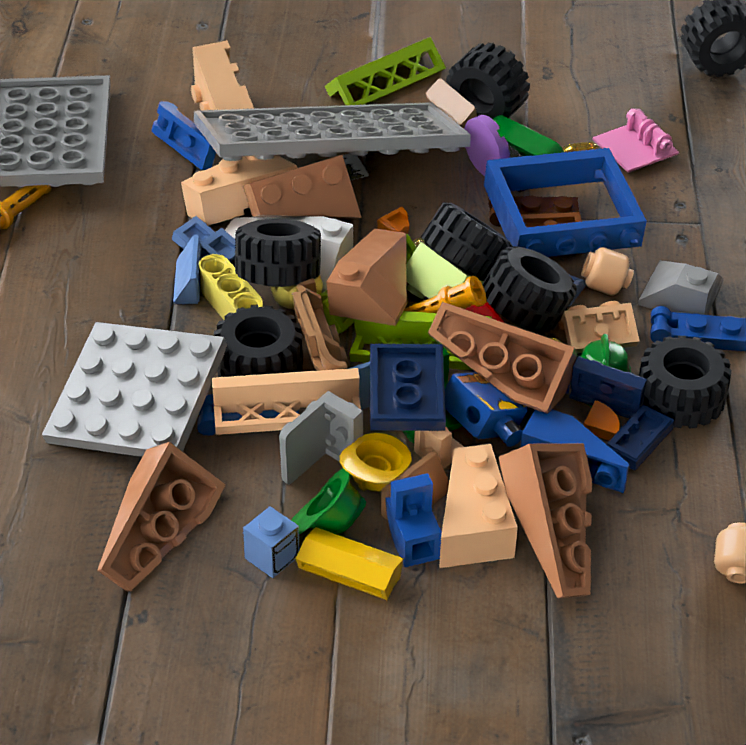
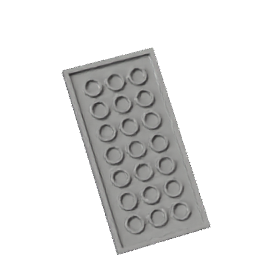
M432 102L194 111V124L218 156L227 161H239L242 159V156H254L257 159L269 160L273 159L274 155L284 154L289 158H304L308 153H317L322 157H334L337 155V152H349V154L355 156L367 155L368 151L397 154L399 150L410 149L414 153H427L429 148H440L442 151L456 152L459 151V147H470L471 139L470 133Z

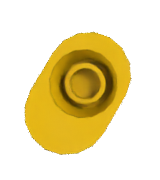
M369 433L359 437L345 448L339 456L340 464L352 475L362 491L367 489L381 491L391 481L402 475L412 461L411 452L402 441L383 433Z

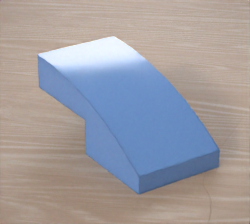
M197 216L173 231L172 240L183 249L193 235H199L201 237L202 258L211 254H219L226 257L230 262L235 259V239L223 228L216 232L213 231Z

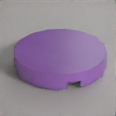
M479 115L466 122L464 129L471 134L470 147H465L475 168L485 176L487 160L510 158L507 140L504 136L500 138L497 132L500 129L499 125L489 116Z

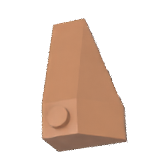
M375 228L337 262L326 282L330 315L393 326L397 325L407 305L406 233Z
M445 302L441 303L428 331L430 337L439 344H443V347L513 402L548 414L563 398L571 382L573 366L577 359L576 350L573 346Z
M170 442L146 449L129 481L97 571L125 591H132L162 562V558L175 546H179L187 538L186 535L198 524H202L211 515L226 484Z
M584 443L528 444L499 456L506 494L557 598L590 595L591 549L586 544V527L591 526L592 514L586 512V495L592 492V478Z

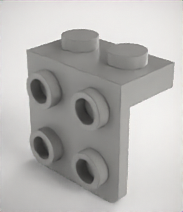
M327 391L317 401L311 402L301 415L293 422H288L280 432L282 481L290 485L325 454L340 462L339 456L341 452L359 437L363 436V411L355 404L345 401L330 391Z

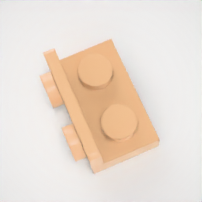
M609 301L593 308H587L585 305L572 306L564 311L559 322V328L561 330L565 329L568 345L575 347L576 354L582 353L583 349L590 342L600 340L603 334H608L609 341L616 342L624 348L637 346L640 342L631 303L620 304L618 301Z

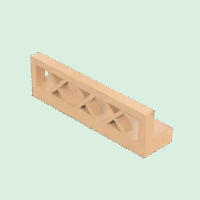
M358 368L212 378L216 435L282 430L288 422H293L300 415L296 411L300 408H307L311 402L317 401L327 391L347 402L355 404L361 409ZM264 410H274L279 413L275 418H264L260 414ZM237 412L243 416L236 421H222V413Z

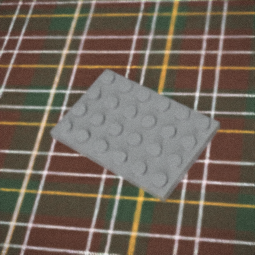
M110 75L0 79V187L17 186L21 188L34 185L58 187L64 184L94 185L96 183H104L111 90Z

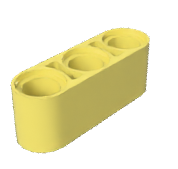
M211 254L199 261L201 293L223 320H225V315L230 312L236 313V309L241 307L245 309L251 308V305L263 307V300L247 281L238 277L235 273V267L226 257L219 254Z

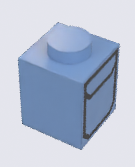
M271 506L243 527L245 559L271 578H274L295 560L299 552V526Z

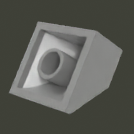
M660 260L639 298L638 305L650 309L664 306L671 312L707 315L723 283V278L719 273L701 267Z

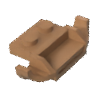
M314 278L299 283L297 285V292L292 293L295 315L302 328V334L316 371L348 369V360L344 347L339 346L340 341L335 324L329 326L322 299L317 294Z

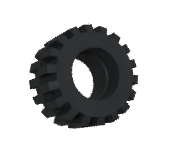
M704 0L703 5L694 7L692 9L693 14H688L685 18L687 24L682 25L681 31L683 35H681V41L700 72L704 71L708 76H712L715 73L716 77H723L725 73L732 75L735 74L736 70L740 69L741 71L746 68V4L742 0ZM727 33V34H726L725 36H723L722 38L716 40L719 36H721V35Z
M481 43L473 47L448 71L450 74L446 77V82L476 108L477 116L485 115L492 119L499 115L510 118L527 100L529 96L528 91L530 90V83L526 81L529 76L526 71H523L522 67L524 65L522 62L514 58L516 56L511 51L508 53L505 51V47L501 45L495 47L494 43H487L486 45Z
M447 202L442 203L421 236L425 244L434 252L469 275L476 276L481 281H485L500 252L506 247H513L507 238L455 204Z
M263 219L242 225L235 231V273L241 279L263 286L287 287L319 277L321 233L318 228L297 220Z
M517 246L506 247L500 252L482 284L485 289L487 302L495 311L521 327L538 332H548L557 327L564 311L567 310L575 297L577 290L572 277L555 261L539 252Z
M251 305V308L245 309L241 307L236 309V313H228L224 316L225 320L218 322L217 330H214V336L224 337L227 343L224 356L217 370L218 377L302 372V328L300 323H296V318L293 315H286L285 310H275L273 306L268 305L265 307Z
M670 336L663 338V342L655 341L652 343L651 348H647L644 351L641 359L639 377L647 379L641 406L644 404L673 419L675 428L688 426L690 429L697 428V424L703 426L710 424L711 419L716 420L725 408L732 371L729 359L724 358L725 353L721 349H714V344L710 342L704 343L700 338L696 337L691 339L686 338V336H678V338Z

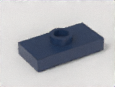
M643 404L606 445L628 462L630 469L636 471L672 431L674 420Z

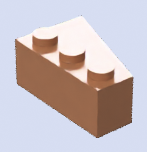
M343 155L243 185L252 217L324 216L348 220L362 218Z

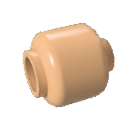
M600 247L595 252L590 251L587 255L581 276L585 278V283L590 289L614 296L622 287L626 289L629 287L634 270L629 268V258L625 254Z
M740 522L730 524L717 535L714 557L715 568L721 574L726 575L727 580L738 584L746 583V523Z

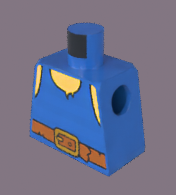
M476 372L456 373L451 376L445 388V409L470 434L478 439L500 437L508 447L514 446L521 441L523 430L519 425L527 413V406L513 402Z

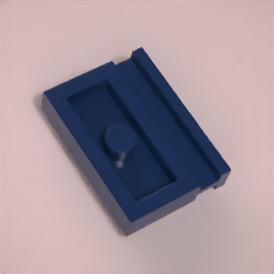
M578 356L573 366L570 387L572 390L569 398L593 406L595 400L611 408L615 414L630 419L641 407L647 379L631 372H624L603 365L598 361Z

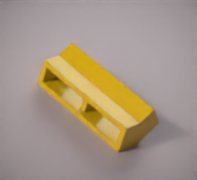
M315 527L305 537L295 559L298 567L302 570L388 600L394 585L400 579L404 558Z

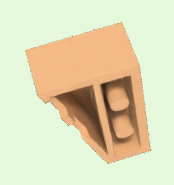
M228 40L193 47L195 85L191 86V93L194 102L200 104V110L254 109L246 86H239L235 74L239 73L237 63L230 64V45Z
M274 155V158L269 160L257 159L254 156H242V159L239 161L223 159L219 164L205 171L196 172L193 177L181 182L187 216L191 218L197 216L208 226L243 216L244 209L250 208L243 185L297 169V165L279 155Z
M491 444L454 448L441 534L439 568L515 558L518 527Z

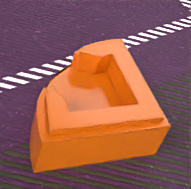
M401 206L377 219V228L408 234L409 219L407 211Z
M595 400L583 425L597 437L610 441L620 430L619 419L611 408Z

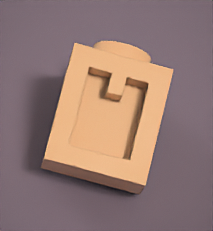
M447 427L445 431H415L414 452L423 458L429 452L435 451L443 468L452 463L454 448L464 447L452 438V433Z

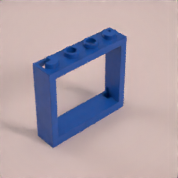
M610 148L487 160L484 187L505 237L512 246L524 247L547 257L587 253L590 251L595 252L600 247L614 250L642 246L647 221ZM603 181L620 217L526 228L510 191Z

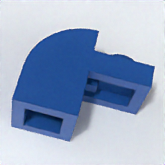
M428 473L391 481V497L385 498L391 536L399 557L404 558V567L440 559L442 531L432 512L433 483Z

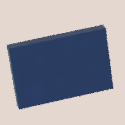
M370 344V430L445 431L443 344Z

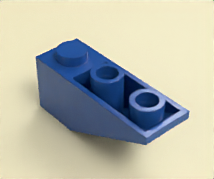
M553 409L548 414L538 410L533 412L522 432L521 447L528 444L584 443L592 483L624 493L629 470L628 462L573 416Z

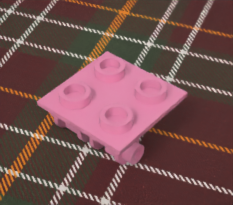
M640 109L628 111L626 115L628 119L627 125L592 138L602 149L610 148L616 162L628 173L679 154V151L673 147L672 137L662 131L660 126L655 124L652 119H647V116Z

